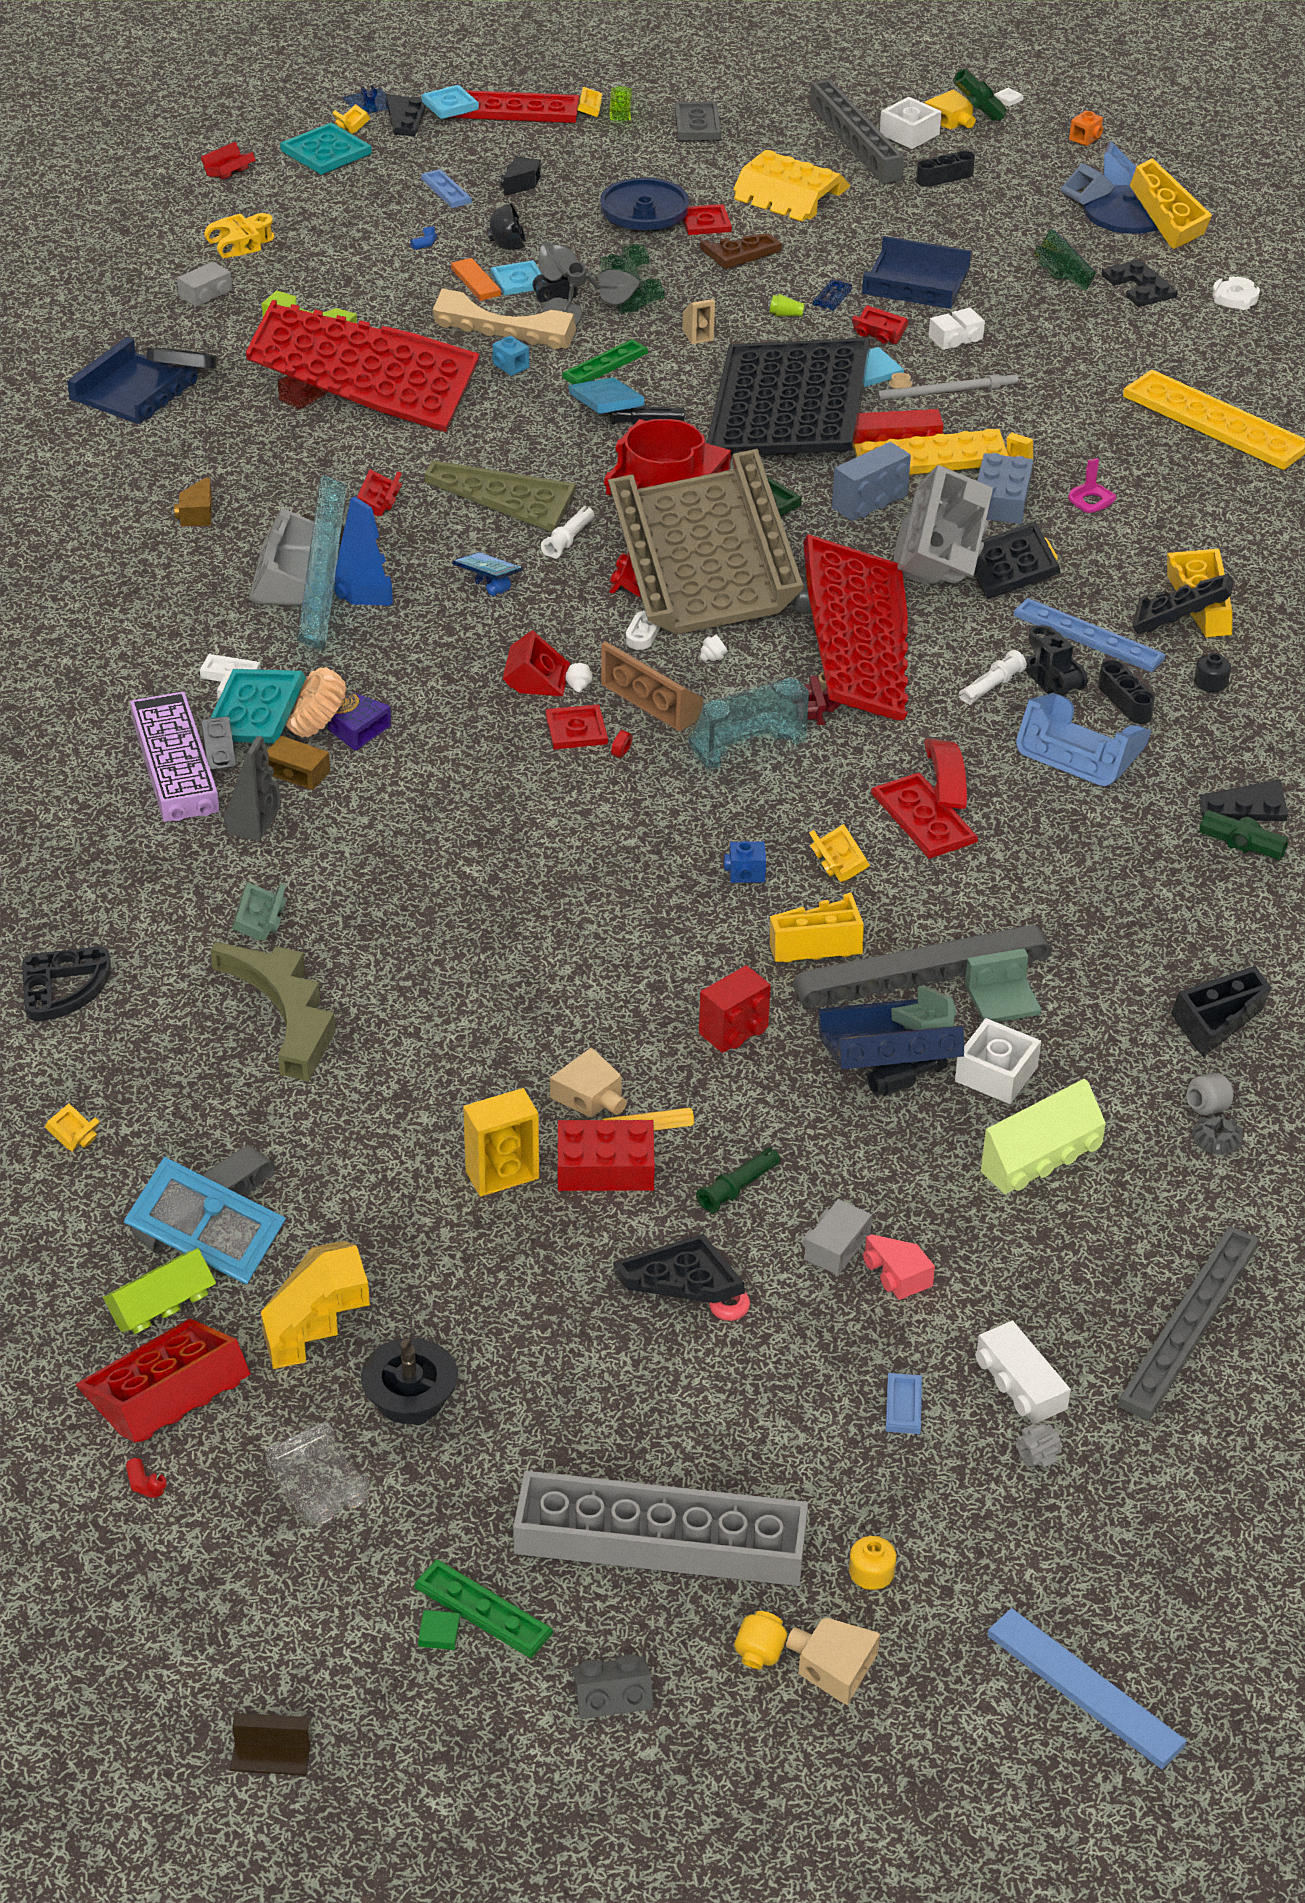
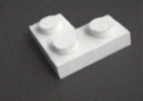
M209 654L200 669L201 679L221 682L217 689V697L219 699L233 669H261L260 662Z

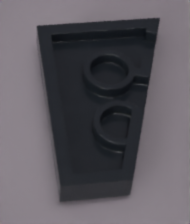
M386 94L385 102L388 105V113L391 116L394 135L416 136L427 106L419 97Z
M1281 779L1200 795L1199 799L1202 819L1207 810L1236 820L1249 817L1256 821H1287L1288 817Z

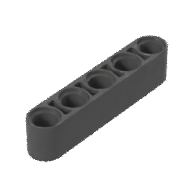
M250 1145L241 1148L202 1174V1176L240 1195H247L259 1187L261 1181L267 1177L269 1179L272 1178L276 1167L271 1160ZM184 1186L157 1204L151 1211L150 1216L186 1233L192 1228L196 1229L206 1212L204 1211L203 1204L207 1197ZM132 1227L133 1236L155 1254H159V1250L167 1246V1244Z

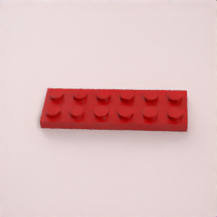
M465 90L479 102V109L449 117L576 123L579 95Z

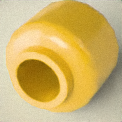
M866 1536L857 1540L851 1548L849 1574L854 1583L867 1590H878L888 1586L895 1576L897 1554L894 1546L888 1540L879 1536Z
M756 1611L755 1614L748 1615L743 1619L734 1642V1648L742 1657L741 1662L744 1665L761 1670L763 1665L770 1666L778 1662L788 1635L786 1629L782 1626L783 1621L779 1617L769 1612Z

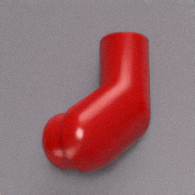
M133 1458L126 1462L125 1466L132 1491L149 1498H157L165 1492L167 1480L162 1474L159 1475L158 1479L156 1473L150 1475V1477L146 1476L143 1461L139 1458Z

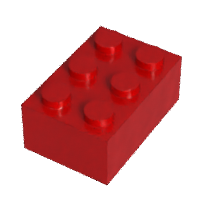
M558 1120V1191H654L653 1120Z

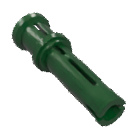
M767 1147L760 1154L730 1174H720L716 1177L713 1184L708 1187L703 1186L697 1190L696 1198L699 1205L711 1214H714L720 1209L721 1204L727 1200L733 1201L736 1199L743 1187L780 1164L779 1154L776 1150L771 1152L772 1147Z

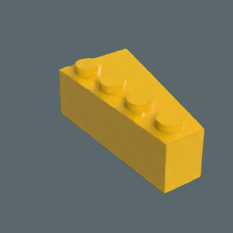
M1219 549L1167 553V577L1176 591L1181 586L1189 585L1191 588H1195L1200 581L1225 575ZM1230 597L1224 602L1208 605L1200 612L1190 613L1205 637L1232 635V605Z

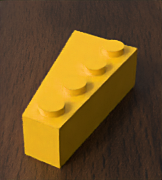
M1153 158L1138 165L1132 177L1130 187L1169 246L1175 249L1205 234L1212 214Z

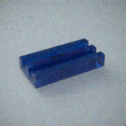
M831 279L813 300V306L820 305L821 308L826 309L828 307L834 311L851 292L852 284ZM832 290L828 299L823 300L827 296V294Z

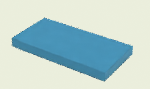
M614 377L568 385L569 393L598 414L645 405L644 396Z

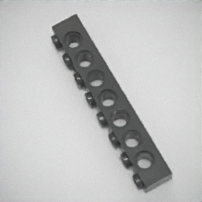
M831 79L811 82L810 107L882 184L902 180L904 156Z

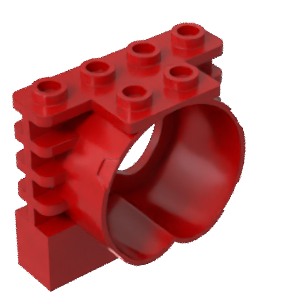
M639 419L617 441L615 448L616 453H618L617 464L606 474L604 486H606V495L611 496L612 493L608 479L633 474L637 489L728 471L730 470L731 450L705 443L704 435L695 426L687 422L675 419H652L648 421Z

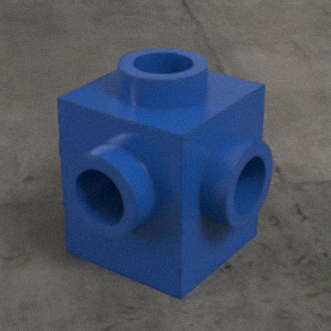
M764 841L730 842L729 854H724V871H730V883L765 882L766 852Z

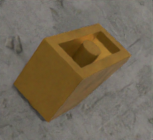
M204 478L179 493V503H174L175 519H180L181 527L211 525L212 492L210 478Z

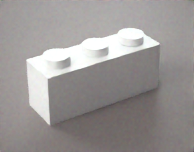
M1013 1320L979 1335L977 1351L975 1353L979 1366L984 1370L988 1369L992 1373L998 1389L1002 1393L1007 1392L1014 1400L1017 1412L1021 1416L1026 1415L1034 1424L1068 1409L1071 1389Z

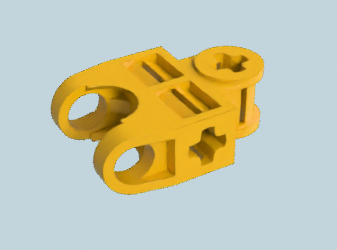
M240 213L209 224L205 229L204 236L210 244L219 242L217 251L223 258L260 251L262 243L270 242L274 239V233L271 230L273 218L266 213H259L245 218ZM213 230H220L219 236L210 238ZM226 245H233L229 252L223 253V248Z

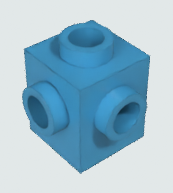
M508 336L492 344L493 365L511 376L529 368V347L512 336Z

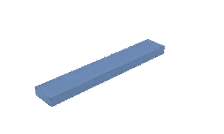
M1029 598L1014 610L1015 617L1037 626H1049L1066 638L1149 672H1153L1165 660V654Z
M1011 1608L988 1629L987 1636L1160 1769L1163 1770L1185 1748L1186 1739Z

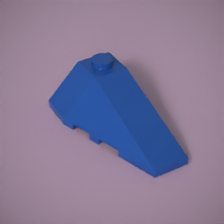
M353 497L350 500L334 573V590L339 599H345L351 604L389 606L393 604L392 583L390 576H385L382 563L386 562L384 554L380 553L377 547L376 540L379 539V533L372 507L357 497Z

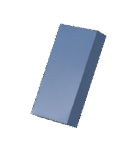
M888 1373L886 1432L920 1434L922 1375Z

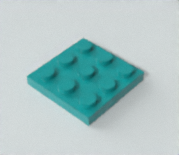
M332 122L280 143L282 152L321 175L372 154L371 145Z
M233 669L210 719L229 716L233 742L253 743L257 736H261L265 743L274 744L281 736L306 680V676L302 671Z

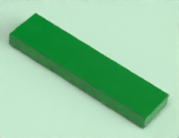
M631 339L562 372V378L571 384L590 382L648 354V348Z
M438 1559L414 1583L415 1589L451 1611L460 1613V1616L530 1659L553 1634V1628Z

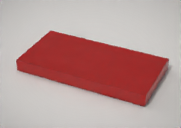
M920 772L871 788V794L928 859L978 842V836L952 808L938 806L934 788Z

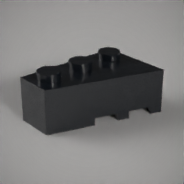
M1252 966L1180 991L1171 1015L1192 1045L1204 1057L1263 1010L1271 986L1257 967Z

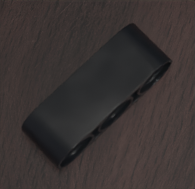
M960 151L921 160L917 165L916 183L923 187H930L972 177L975 155L969 151Z
M1116 660L1104 661L1100 668L1099 689L1132 722L1137 724L1150 722L1155 701L1153 693L1123 663Z

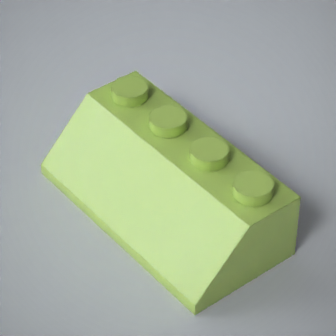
M1082 1079L986 1129L981 1172L1004 1194L1014 1189L1020 1191L1033 1179L1039 1176L1041 1178L1047 1177L1054 1168L1062 1164L1069 1165L1079 1155L1087 1151L1094 1152L1100 1148L1103 1143L1106 1123L1089 1082L1086 1079Z

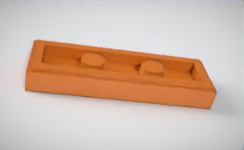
M472 258L451 263V269L480 301L501 296V289Z

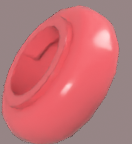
M745 1292V1294L732 1297V1299L738 1301L737 1304L732 1306L725 1305L721 1301L717 1303L709 1302L710 1310L719 1319L726 1321L738 1320L745 1316L750 1308L748 1294Z

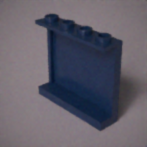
M883 236L882 250L871 272L865 271L863 275L862 294L951 309L970 269L971 250Z
M125 337L67 380L69 399L140 424L145 419H150L158 409L164 408L175 396H180L182 391L188 386L194 385L198 378L197 369L195 366L186 365L183 368H179L164 362L146 360L147 356L136 353L134 339Z
M918 999L818 1009L820 1040L841 1069L964 1057V1031L962 1025L909 1030L905 1029L903 1025L892 1021L891 1008L917 1004Z

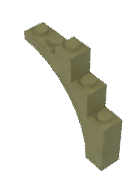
M215 942L211 948L212 968L234 975L259 989L278 1008L286 1024L285 1039L278 1054L280 1075L309 1081L336 1030L334 1012L317 1009L320 1003L319 982L302 978L305 974L304 952L275 946L273 952L269 954Z

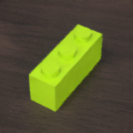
M196 1248L103 1296V1299L120 1331L132 1330L133 1334H136L152 1325L150 1319L161 1314L162 1318H166L181 1310L178 1305L179 1303L187 1299L193 1303L209 1295L207 1288L216 1284V1281L199 1248Z

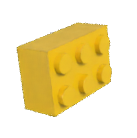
M524 1088L463 1106L465 1168L480 1197L539 1179V1116Z

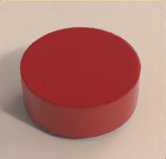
M625 730L619 731L612 744L611 755L617 758L624 757L633 741L631 733Z

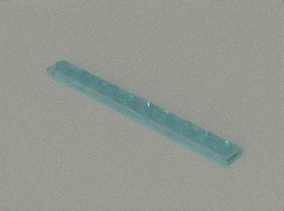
M325 475L322 476L319 482L297 641L320 650L323 649L327 640L347 484Z

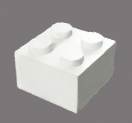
M907 97L881 111L880 132L886 138L913 149L940 135L941 111L911 97Z
M985 1018L965 1044L964 1057H957L955 1082L1011 1104L1038 1067L1041 1040Z

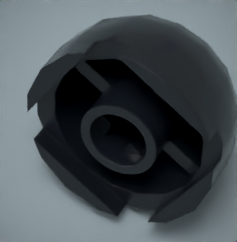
M513 204L496 209L489 221L490 228L487 229L490 241H495L498 247L505 250H516L526 247L523 241L526 242L523 227L519 224V216Z

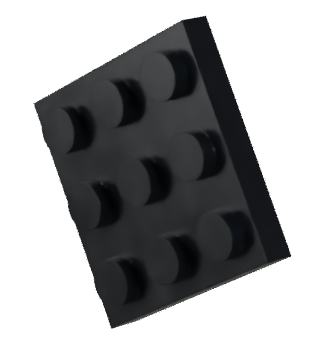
M1036 521L981 540L984 546L977 558L974 572L987 599L1061 573L1059 564Z

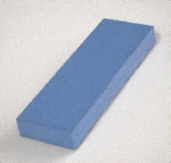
M441 169L421 175V180L452 208L472 203V198Z

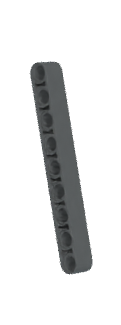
M1028 925L807 970L796 975L792 984L802 1006L808 1010L812 1006L819 1005L822 1007L837 1004V1001L847 999L851 1001L866 998L865 995L894 992V989L914 988L928 982L934 984L948 981L952 977L960 976V978H963L966 975L967 958L1025 948L1028 954V964H1030L1034 960H1047L1052 953V949L1040 928L1036 925Z

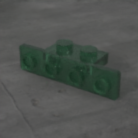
M1053 229L1049 230L1042 245L1037 246L1034 251L1035 256L1040 260L1039 263L1050 270L1049 274L1059 280L1062 278L1072 280L1082 291L1088 289L1096 275V271Z

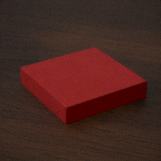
M724 204L689 206L688 214L683 219L688 235L732 232V225Z
M599 704L545 709L553 750L608 744V736Z

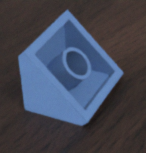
M1110 141L1104 154V176L1113 185L1130 186L1136 166Z

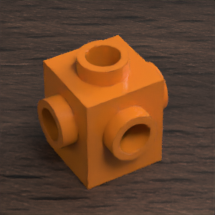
M1084 111L1071 120L1069 140L1088 146L1100 138L1103 133V117L1096 115L1092 111Z

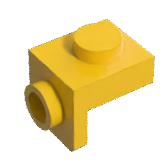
M356 104L344 115L336 110L332 113L336 119L335 125L347 130L351 134L357 132L371 119L368 113Z
M1015 433L1009 434L1007 436L1008 455L1011 457L1022 456L1027 459H1033V439Z
M68 1103L47 1121L45 1128L61 1144L73 1152L78 1146L81 1145L83 1148H86L94 1141L98 1135L95 1130L100 1121L95 1117L88 1122Z

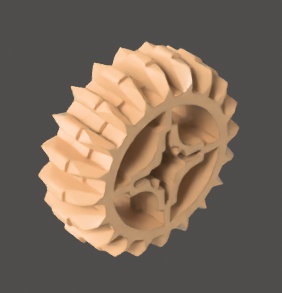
M320 667L316 671H312L308 677L306 676V680L285 724L286 728L301 738H308L312 734H317L319 729H324L325 725L331 722V718L337 714L336 711L342 706L341 701L345 698L347 687L345 686L346 682L341 679L342 677L327 667Z

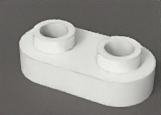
M645 611L638 612L626 631V644L635 650L649 648L660 630L659 626L648 621Z

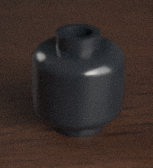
M1210 653L1200 657L1196 664L1194 676L1196 686L1203 691L1211 693L1224 690L1228 686L1231 664L1229 660L1219 653Z

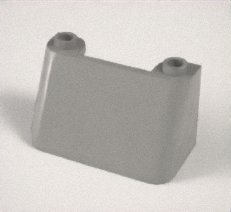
M281 508L261 547L248 600L261 605L317 607L319 603L324 604L330 590L326 588L327 583L323 582L328 559L330 557L334 558L340 544L336 543L338 532Z

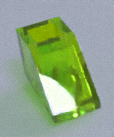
M625 86L611 88L610 120L631 121L632 88Z

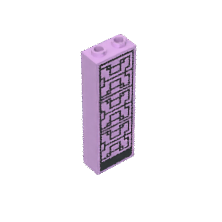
M185 692L130 701L132 721L163 822L180 821L183 818L200 815L207 816L211 813L219 812L218 792Z

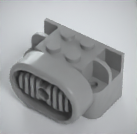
M937 465L919 484L914 495L911 511L904 517L900 526L894 551V562L898 563V569L903 572V576L913 581L933 584L944 581L959 583L965 575L972 578L977 558L984 546L981 540L989 523L986 518L993 487Z

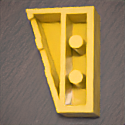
M852 893L844 894L843 900L829 904L828 900L820 901L819 907L805 911L804 907L770 916V949L775 962H792L804 959L819 960L824 957H849L855 954H863L864 923Z

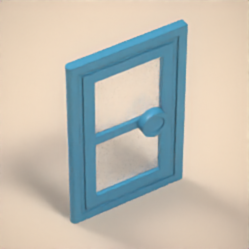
M164 1157L123 1223L182 1253L199 1248L208 1266L247 1285L286 1218Z

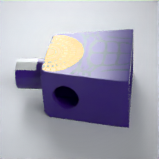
M351 693L341 701L342 706L336 711L337 714L331 718V722H328V730L356 751L391 726L390 706L357 693Z

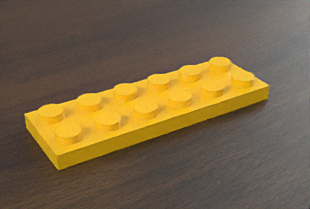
M985 429L984 431L974 432L963 431L955 434H937L927 437L915 436L908 439H889L879 442L867 441L854 444V452L856 457L891 441L911 454L909 475L930 473L937 465L950 470L980 468L984 453H998L1003 456H1009L1000 429Z

